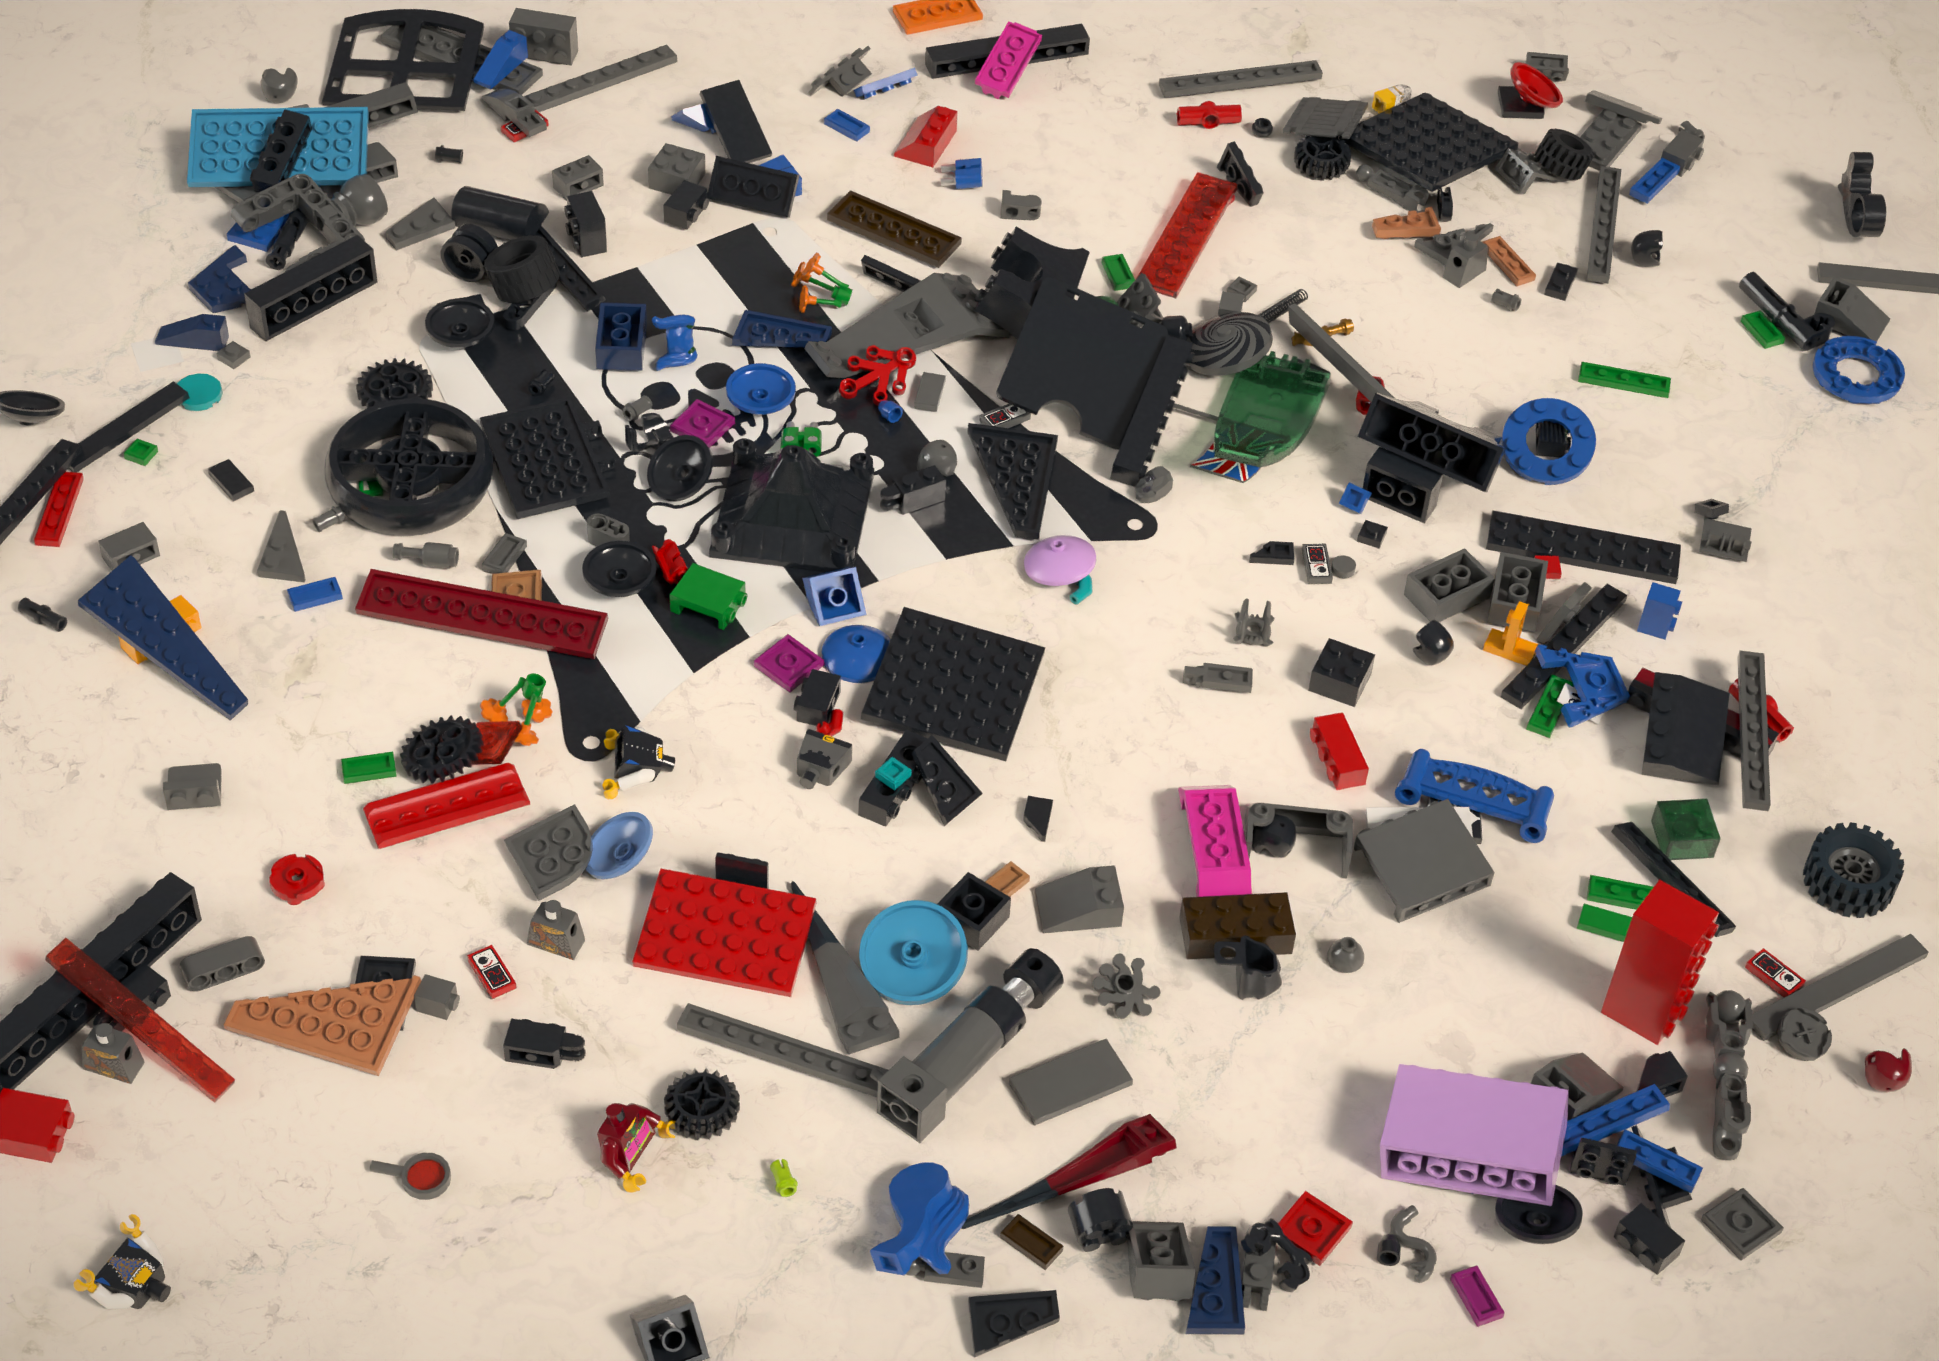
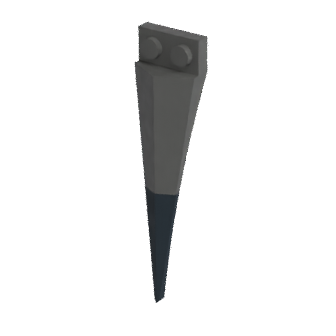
M792 881L791 888L793 894L805 896L797 884ZM815 910L808 938L838 1036L848 1055L900 1038L899 1029L889 1013L888 1006Z

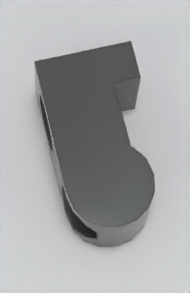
M1003 190L1000 219L1037 220L1041 214L1042 200L1036 195H1012L1010 190Z

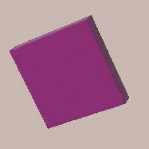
M696 399L670 425V432L679 436H696L703 440L710 448L735 424V417Z
M789 634L754 660L755 668L789 693L801 685L804 678L809 677L812 669L819 670L824 666V659Z

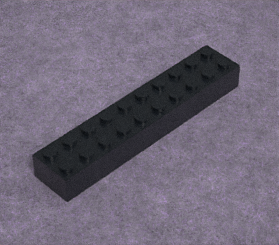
M169 872L163 879L158 880L146 894L139 897L129 909L118 915L114 922L104 931L99 932L87 946L77 951L70 961L63 967L58 968L53 976L42 985H39L22 1003L17 1004L12 1012L0 1021V1093L3 1088L14 1090L105 1008L102 998L143 963L151 967L202 921L194 886Z

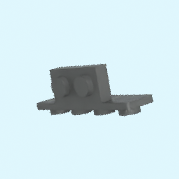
M869 46L863 50L858 48L851 54L852 58H844L838 64V68L832 67L824 74L825 77L823 79L818 77L811 84L813 88L808 92L809 95L812 96L828 83H831L843 97L869 78L872 73L863 64L861 59L864 58L871 48Z

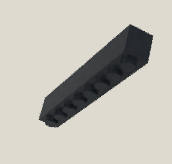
M1083 24L1036 30L1038 34L1042 35V40L1028 64L1088 55L1090 37ZM1000 36L926 47L925 65L931 78L980 72Z
M1167 335L1113 463L1110 479L1136 487L1139 480L1146 475L1148 471L1146 464L1147 462H1152L1155 454L1153 447H1158L1162 433L1159 432L1166 428L1169 419L1166 415L1167 413L1171 414L1175 405L1173 398H1178L1182 385L1179 383L1180 381L1185 382L1188 373L1186 366L1192 365L1195 353L1191 352L1192 342Z

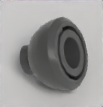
M1344 937L1335 941L1330 946L1327 960L1337 971L1352 973L1363 966L1364 952L1361 945L1354 938Z

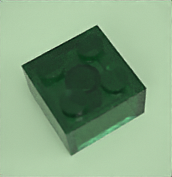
M1708 799L1657 801L1651 822L1660 850L1670 860L1714 858L1721 838Z

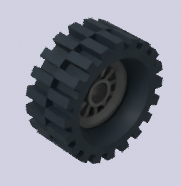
M1852 822L1849 823L1847 828H1845L1843 823H1837L1834 829L1828 826L1823 833L1820 832L1817 835L1803 869V875H1805L1804 884L1805 886H1810L1808 893L1811 897L1818 895L1817 903L1821 906L1827 903L1830 905L1829 911L1836 913L1838 909L1843 911L1842 916L1850 918L1851 913H1856L1857 918H1864L1866 912H1868L1871 917L1877 915L1878 910L1884 911L1888 904L1891 903L1904 873V870H1902L1904 859H1900L1902 853L1899 848L1892 849L1894 842L1890 838L1886 841L1882 839L1884 833L1877 830L1874 834L1870 832V826L1864 825L1863 829L1857 828V823Z

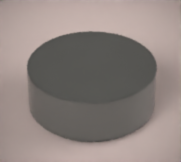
M1345 555L1337 556L1333 559L1331 570L1335 576L1350 578L1354 575L1356 569L1354 559Z

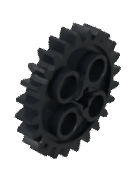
M394 358L391 363L384 359V364L382 365L375 362V368L368 366V372L362 371V377L357 379L358 400H361V405L367 406V408L391 400L406 398L428 399L432 397L433 383L431 375H428V370L423 369L422 364L415 366V361L407 364L405 358L401 362H397V359Z
M450 715L446 721H444L443 717H440L437 723L430 720V726L428 727L421 725V731H413L414 738H406L408 745L401 747L403 750L400 753L401 763L408 776H412L415 781L420 778L422 783L429 779L431 784H433L437 778L444 782L446 776L454 779V773L463 774L462 768H471L470 761L478 760L477 754L482 753L480 746L484 745V742L482 740L483 736L475 722L471 723L469 718L463 720L462 716L454 720L453 716Z

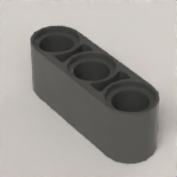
M245 936L184 958L180 963V970L189 990L201 991L253 973L263 967L265 959L257 940L252 936Z

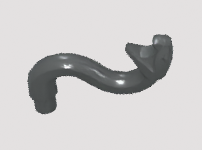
M1410 1205L1393 1217L1390 1226L1391 1232L1397 1237L1399 1244L1408 1248L1418 1249L1424 1253V1261L1410 1263V1267L1419 1272V1275L1414 1276L1415 1280L1418 1283L1427 1281L1432 1275L1437 1255L1429 1242L1417 1237L1407 1236L1403 1232L1404 1226L1419 1214L1417 1208L1414 1205Z

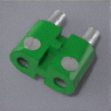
M788 422L786 428L781 433L780 449L787 445H796L803 447L818 457L822 449V432L818 429V423L811 422L810 427H805L804 432H799V427H795L794 422Z

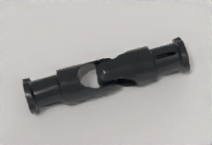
M299 208L290 212L281 233L272 246V253L266 257V263L274 270L284 269L286 259L291 256L295 248V241H298L308 223V218Z

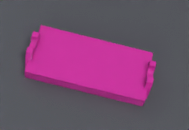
M1008 21L977 75L975 84L981 86L983 93L986 95L990 93L996 99H999L1001 95L1009 98L1040 44L1042 35L1038 34L1036 30Z

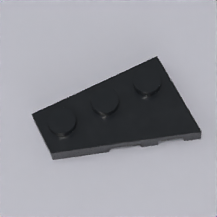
M1236 142L1227 143L1217 169L1220 172L1225 171L1227 174L1226 179L1230 183L1234 182L1237 185V192L1250 207L1258 205L1264 193L1262 185L1257 182L1251 166L1247 164L1243 152L1238 148Z
M1056 1290L973 1296L968 1299L974 1357L1056 1324L1060 1320Z

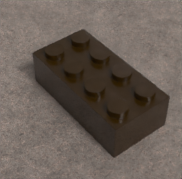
M1287 892L1182 898L1179 918L1187 960L1214 958V944L1216 942H1240L1241 937L1244 935L1268 945L1276 955L1293 953L1296 932ZM1223 948L1220 951V955L1223 958L1236 956L1235 951L1231 948Z

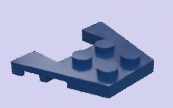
M1537 645L1535 653L1541 667H1566L1581 702L1567 703L1561 708L1569 728L1628 701L1630 695L1612 657L1581 652L1578 655L1568 653L1563 648L1556 651L1547 649L1546 645Z

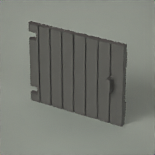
M1303 97L1283 128V134L1295 132L1296 135L1330 138L1342 136V139H1350L1368 108V102Z

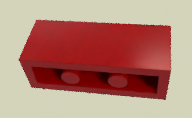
M1344 713L1314 717L1313 728L1310 729V738L1313 743H1316L1319 759L1325 763L1328 779L1333 781L1336 790L1366 785L1369 767Z

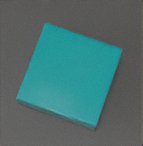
M891 757L875 771V778L896 790L911 776L912 770Z

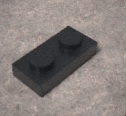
M1557 262L1544 295L1566 301L1576 278L1578 268Z

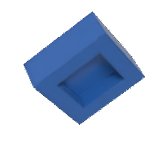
M1349 482L1339 504L1362 514L1372 493Z

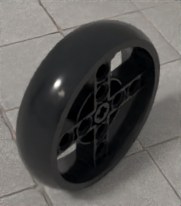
M406 398L391 400L359 412L349 419L336 433L325 458L326 485L333 501L342 509L343 513L364 528L395 536L423 535L442 530L459 522L481 502L489 488L493 475V453L489 441L480 426L458 408L430 399ZM433 434L453 440L469 452L441 451L434 442L428 439V435ZM401 435V437L385 443L380 449H365L377 441ZM348 481H377L383 490L390 493V498L385 500L367 495L357 490ZM439 483L455 484L436 495L417 499V496L430 492Z

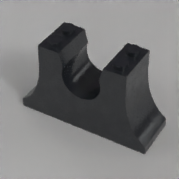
M1016 226L1011 233L1007 232L1001 242L1002 246H997L992 253L991 258L994 260L991 269L997 274L995 276L991 275L985 284L986 289L983 290L981 288L975 298V301L978 302L975 311L1006 329L1018 340L1043 279L1052 277L1078 288L1090 254L1088 250L1083 247L1079 249H1065L1053 246ZM1066 291L1065 295L1074 299L1075 294Z
M1375 393L1357 437L1478 490L1488 492L1506 449L1500 445L1501 436L1482 428L1467 427L1438 415V409L1422 402L1404 401Z

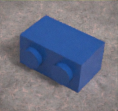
M1652 582L1637 632L1665 640L1668 631L1673 632L1677 622V618L1673 617V615H1679L1683 601L1678 600L1681 590Z

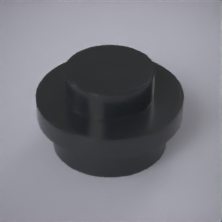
M1258 118L1252 125V132L1259 137L1268 136L1273 131L1271 121L1266 118Z

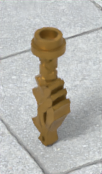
M1346 318L1341 319L1339 325L1330 327L1324 325L1321 327L1330 336L1337 333H1342L1346 336L1354 331L1352 320ZM1294 331V335L1291 337L1292 346L1298 344L1312 346L1299 332Z

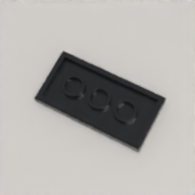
M740 80L700 91L699 95L729 159L752 163L772 156L770 146Z
M716 156L707 197L711 200L790 218L800 175Z

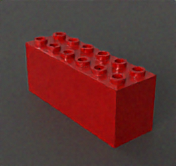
M1659 880L1632 916L1601 1013L1656 1045H1659L1664 1037L1668 1039L1676 1027L1675 1021L1677 1019L1682 1021L1689 1009L1686 1005L1694 995L1695 991L1692 989L1696 986L1700 978L1698 973L1706 962V958L1703 956L1711 948L1713 942L1710 940L1719 927L1715 923L1719 912Z

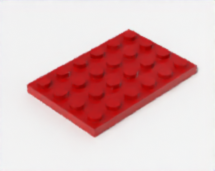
M660 868L632 961L633 967L792 997L817 904L816 898Z

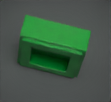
M136 439L124 452V458L146 466L158 453V447L149 442Z

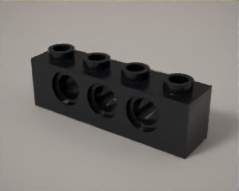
M284 109L282 116L277 118L275 130L268 137L267 147L259 156V164L251 172L250 181L255 192H261L290 177L312 131L309 116Z
M908 730L904 732L884 763L893 757L912 770L911 776L896 790H893L874 776L859 798L858 816L885 827L891 819L897 817L900 805L903 801L909 799L912 787L915 783L919 784L922 779L911 753L928 738Z

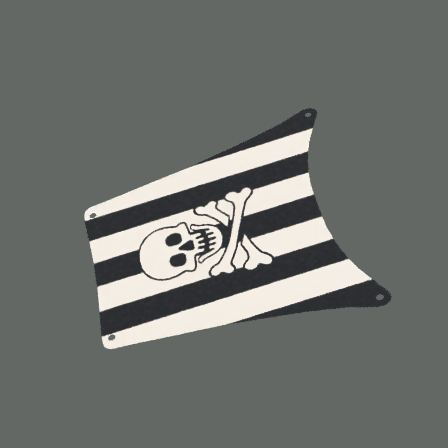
M771 217L760 220L641 266L593 282L604 294L606 301L603 303L646 304L647 329L642 371L596 369L595 346L600 304L587 312L568 290L548 296L527 323L518 330H509L504 326L503 314L507 309L493 313L494 329L485 340L474 346L466 348L444 347L431 339L429 335H426L420 342V353L425 359L446 404L466 413L481 429L480 417L571 397L581 422L589 423L599 420L601 424L602 437L589 441L594 454L598 455L612 451L615 457L616 467L602 472L610 490V497L517 519L494 458L493 475L487 490L496 507L505 533L527 540V547L516 563L519 571L541 570L542 601L608 613L609 619L595 659L547 650L559 692L565 744L569 753L583 761L595 762L605 758L614 750L607 749L604 744L605 734L609 729H614L619 733L624 725L635 728L669 693L708 663L751 636L784 619L810 609L803 578L826 572L709 557L711 528L717 523L733 462V444L739 439L747 438L754 441L756 444V455L773 457L780 450L781 433L786 428L788 422H794L795 427H799V432H804V428L810 427L811 422H817L818 429L822 432L821 454L817 457L821 463L842 465L843 467L850 466L851 456L857 453H866L873 458V468H875L874 479L855 562L861 588L908 570L943 560L1001 548L1037 544L1043 539L1057 535L1076 536L1085 541L1145 540L1154 536L1158 529L1156 518L1148 510L1097 481L1056 451L1039 540L1015 537L967 433L968 423L981 424L979 421L981 414L1000 406L932 350L916 354L915 365L907 369L905 378L906 390L903 395H895L892 392L893 382L897 380L898 368L890 372L886 390L887 401H893L903 409L901 418L897 422L891 423L882 417L878 405L873 402V396L877 391L879 379L858 390L857 395L852 399H845L839 393L842 380L846 378L857 380L872 371L867 370L846 378L827 377L802 347L732 346V338L745 310L831 326L832 335L830 339L883 306L794 221L788 218ZM769 227L775 228L777 234L769 237L763 234V230ZM817 252L821 256L818 264L824 268V271L842 283L848 284V288L853 289L847 306L841 305L838 308L826 304H808L805 313H801L799 305L803 285L808 287V294L811 296H816L819 299L834 300L830 298L832 291L811 282L806 283L801 280L796 287L791 286L799 264L801 262L807 264L809 259ZM815 272L810 273L814 279L833 287L836 285L823 275H818ZM682 314L693 316L695 323L692 336L693 346L698 354L697 359L688 365L668 367L657 371L655 369L656 362L667 353L666 329L656 328L652 323V318L654 316L666 318ZM756 363L772 364L783 368L793 377L796 385L795 397L787 407L778 412L766 415L747 413L738 409L729 401L726 394L728 378L734 371L746 365ZM543 369H549L554 374V380L546 387L543 395H532L528 390L529 381L535 379ZM923 372L946 375L937 412L914 408ZM900 385L895 386L897 389L903 388ZM850 389L844 390L846 392H852ZM644 395L649 397L652 401L651 409L640 414L639 418L635 421H629L624 417L622 410L627 403L632 404ZM877 396L879 400L884 399L882 396ZM696 399L735 417V424L710 447L713 456V468L707 483L695 495L682 501L663 500L651 490L647 480V469L650 459L656 450L648 448L640 452H633L626 446L625 425H629L630 428L636 430L638 443L648 442L641 421L643 414H659L670 431V425ZM1021 423L1010 427L1011 429L1029 431ZM653 432L654 436L656 437V439H657L658 442H659V439L657 438L655 432ZM670 432L673 435V437L679 436L675 433ZM934 440H945L952 445L957 455V466L953 475H943L946 479L944 501L904 515L898 508L891 511L882 510L880 507V501L883 499L880 496L882 488L893 485V479L918 471L917 460L926 444ZM593 514H603L625 523L629 527L630 542L642 545L652 553L654 558L656 556L652 546L661 548L665 540L671 539L675 541L681 553L679 556L683 558L688 569L692 563L744 581L745 591L748 594L745 605L737 610L734 621L728 623L724 630L719 629L718 619L685 607L680 615L673 613L670 610V594L677 585L670 584L664 579L663 571L657 562L656 576L653 582L645 590L628 597H610L594 591L585 582L582 571L585 557L596 547L588 541V517ZM1131 519H1138L1143 523V527L1139 530H1133L1127 524ZM593 736L599 739L600 744L594 749H589L583 745V741L585 738Z

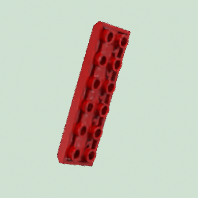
M504 763L370 802L363 808L377 847L381 849L530 805V800L514 764Z

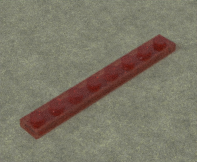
M65 938L46 955V962L214 1103L234 1085L235 1079L69 939Z

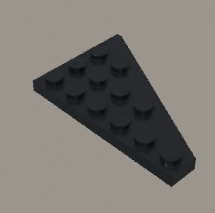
M968 423L967 433L1015 537L1039 540L1058 435Z

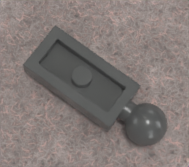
M945 1252L946 1257L951 1263V1269L948 1274L937 1273L928 1263L918 1257L912 1262L910 1270L906 1273V1275L913 1276L920 1271H925L924 1281L982 1288L985 1257Z

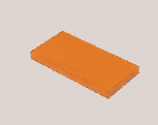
M917 0L893 5V12L907 35L983 20V13L975 0Z

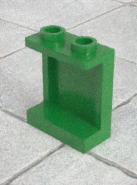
M692 563L670 594V610L680 615L686 607L718 619L719 629L724 630L728 623L734 621L737 610L743 607L747 601L748 594L745 591V582Z

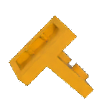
M1519 601L1515 610L1510 609L1506 619V623L1510 625L1506 626L1504 632L1492 628L1484 644L1483 651L1525 666L1533 660L1536 654L1535 649L1539 644L1520 638L1529 604Z

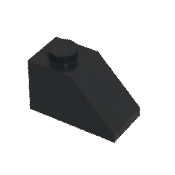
M1671 1051L1662 1054L1655 1053L1646 1060L1637 1091L1655 1084L1666 1098L1683 1091L1688 1075Z

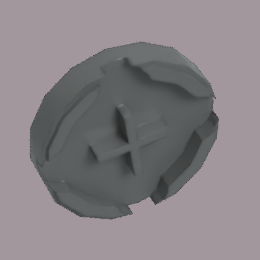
M1805 1007L1788 1011L1779 1021L1777 1028L1779 1043L1784 1050L1792 1057L1802 1061H1814L1822 1057L1831 1046L1832 1033L1831 1029L1828 1030L1824 1017L1816 1011Z

